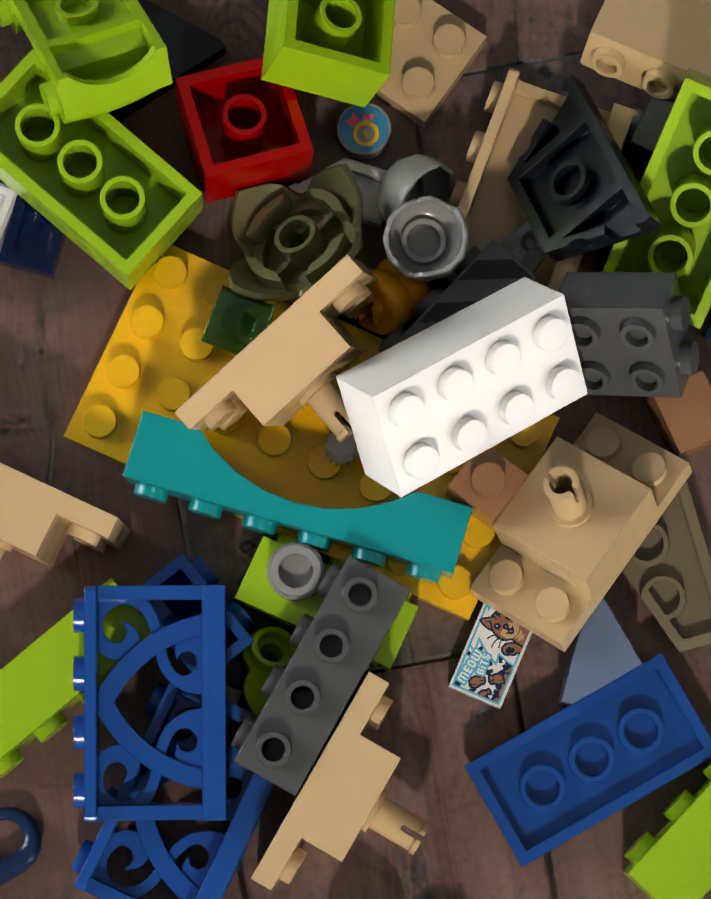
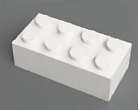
M526 277L336 376L365 475L400 497L405 496L588 394L564 294Z

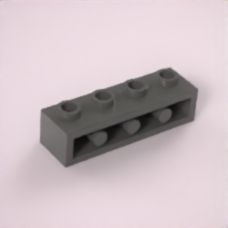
M348 556L343 567L335 563L330 566L317 590L319 595L325 597L314 618L306 613L302 616L288 644L297 649L286 669L278 664L274 666L260 692V695L268 699L257 719L247 715L231 743V746L240 750L234 762L294 796L299 794L410 593V589L351 556Z

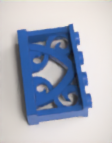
M225 585L84 586V598H74L73 605L74 633H84V656H74L73 663L74 691H84V714H74L73 722L74 749H84V773H74V808H84V822L145 820L226 821ZM148 600H202V614L177 621L161 629L158 616ZM122 604L131 605L144 615L151 635L140 642V636L136 628L127 622L121 621L127 631L126 637L121 642H111L104 632V619L112 608ZM175 644L177 660L181 653L192 652L197 658L195 670L187 675L177 673L170 663L166 648ZM100 652L107 658L119 661L105 678L101 687ZM155 655L160 670L170 683L185 692L202 695V708L191 709L174 717L163 729L156 747L145 740L130 725L115 703L131 677ZM100 719L119 743L107 747L101 753ZM182 728L192 730L197 737L196 747L191 751H184L177 744L175 758L167 755L169 743L175 732ZM118 762L125 766L127 775L121 783L123 784L131 781L136 776L140 763L151 769L146 787L140 794L129 800H119L113 797L104 785V773L109 764ZM161 776L186 786L202 789V802L150 803L158 789Z
M170 682L168 686L159 683L145 711L146 714L153 718L143 738L156 747L163 729L180 711L190 707L202 708V695L180 690ZM226 701L227 717L243 723L247 715L256 719L250 711ZM192 731L191 736L183 741L177 740L173 736L167 753L175 758L177 744L184 751L193 750L197 745L195 733ZM226 746V766H229L226 770V780L230 777H236L242 783L239 795L231 799L226 798V820L231 822L226 834L216 831H198L183 837L168 850L156 820L135 821L137 831H119L123 821H104L95 842L86 839L74 860L71 870L79 874L74 887L100 899H141L140 897L151 891L162 879L180 899H224L276 785L234 762L240 750L233 746ZM140 763L139 771L131 781L121 784L119 790L110 787L108 792L119 800H129L136 797L146 787L151 769L147 771L148 768ZM161 776L158 788L171 780ZM199 844L207 849L209 860L204 868L198 869L193 867L190 862L191 856L185 860L182 868L175 862L192 845ZM127 846L133 853V861L123 869L133 870L139 868L148 859H150L155 869L147 879L138 885L130 887L118 885L113 881L108 872V859L116 848Z

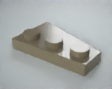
M686 480L623 569V573L680 653L711 644V558Z

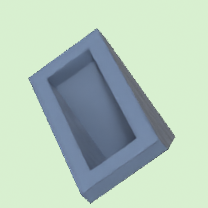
M604 597L574 638L557 704L570 706L642 664Z

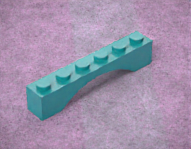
M146 411L142 413L123 473V477L128 483L136 485L133 494L142 498L165 504L168 495L190 501L187 510L196 514L220 520L222 511L244 517L242 526L250 530L274 536L277 527L299 533L296 542L307 544L314 549L329 552L331 543L353 549L351 557L362 563L384 568L386 559L408 566L406 575L434 584L439 583L440 576L452 579L473 508L419 491L392 502L364 508L325 509L294 503L264 491L238 474L212 448L200 430H189L183 422Z

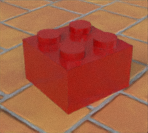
M263 57L175 78L176 109L205 204L234 197L235 190L265 183L285 184L311 176L314 149L295 90L261 80Z

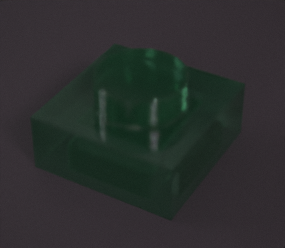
M222 285L201 341L237 355L267 328L275 306L264 301L244 298L233 293L229 287Z

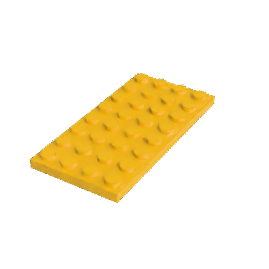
M171 245L136 284L64 437L75 444L126 466L143 411L182 422L174 412L285 312L291 304L284 301H259L237 295L229 287V270ZM338 319L365 349V352L343 372L379 354L378 348L384 339ZM335 379L334 383L338 386L337 379ZM309 405L301 409L284 426H263L248 409L239 420L224 431L220 427L213 431L200 430L212 448L238 474L264 491L294 503L325 509H353L388 503L402 498L366 476L360 456H355L354 462L351 461L349 465L344 464L343 467L340 464L335 466L334 462L330 463V458L326 457L327 452H325V448H327L325 445V441H327L326 435L330 434V429ZM550 414L491 448L529 475L542 458L560 417ZM466 462L405 496L419 491L452 501L445 496L447 486ZM232 514L244 520V517ZM470 515L452 579L440 576L438 584L425 582L406 575L407 565L387 559L384 568L365 565L410 589L413 597L469 621L478 599L473 597L469 587L501 545V542L493 526L490 529ZM279 527L276 528L275 532L278 536L282 533L297 539L299 534ZM331 543L329 552L315 549L322 556L329 559L332 556L346 561L353 552V549Z

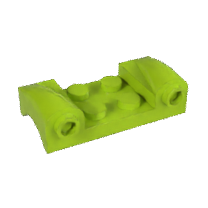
M0 0V26L10 25L16 34L24 31L45 69L47 82L39 84V89L45 109L50 117L59 115L62 121L67 124L100 116L138 101L154 91L173 83L167 47L138 0Z

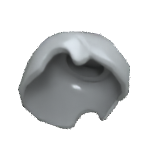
M414 154L398 159L383 175L377 190V205L384 221L387 223L388 217L402 203L412 199H418L423 196H435L449 203L454 189L452 181L454 171L437 158L428 155Z
M423 196L402 203L388 217L382 241L389 263L399 273L414 281L430 282L449 277L463 263L470 239L467 222L458 207L435 196Z

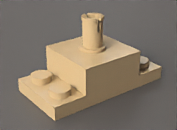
M347 254L174 413L189 430L213 431L220 427L224 431L239 420L248 409L263 426H284L301 409L309 405L333 432L339 443L343 442L353 432L339 416L340 413L350 424L340 389L334 381L337 375L346 370L365 352V349L336 317L342 313L350 317L361 309L374 295L369 290V287L378 279L362 262Z
M596 412L573 445L557 436L492 525L501 545L469 587L473 597L565 652L691 475L690 463Z
M0 463V561L5 551L11 553L12 549L52 567L67 535L72 536L73 540L100 553L104 552L107 544L122 550L131 530L118 517Z
M368 672L253 873L252 880L269 890H272L279 880L289 885L308 853L299 847L302 840L343 862L360 830L366 833L368 828L406 849L409 854L414 855L421 841L402 831L401 826L405 825L418 834L425 836L431 822L427 819L425 821L386 798L388 792L384 788L401 758L362 736L367 727L377 732L394 700L385 696L389 689L387 681Z

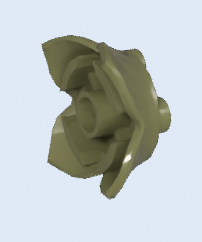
M346 163L320 171L311 179L308 190L304 193H298L283 184L273 183L235 190L231 224L234 238L243 250L245 258L234 262L228 274L229 287L233 293L244 298L259 301H284L292 305L347 254L362 263L366 260L368 249L362 239V193L355 175Z

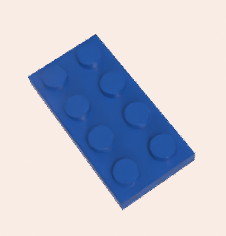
M662 653L470 762L464 768L518 863L523 867L710 759L711 737Z

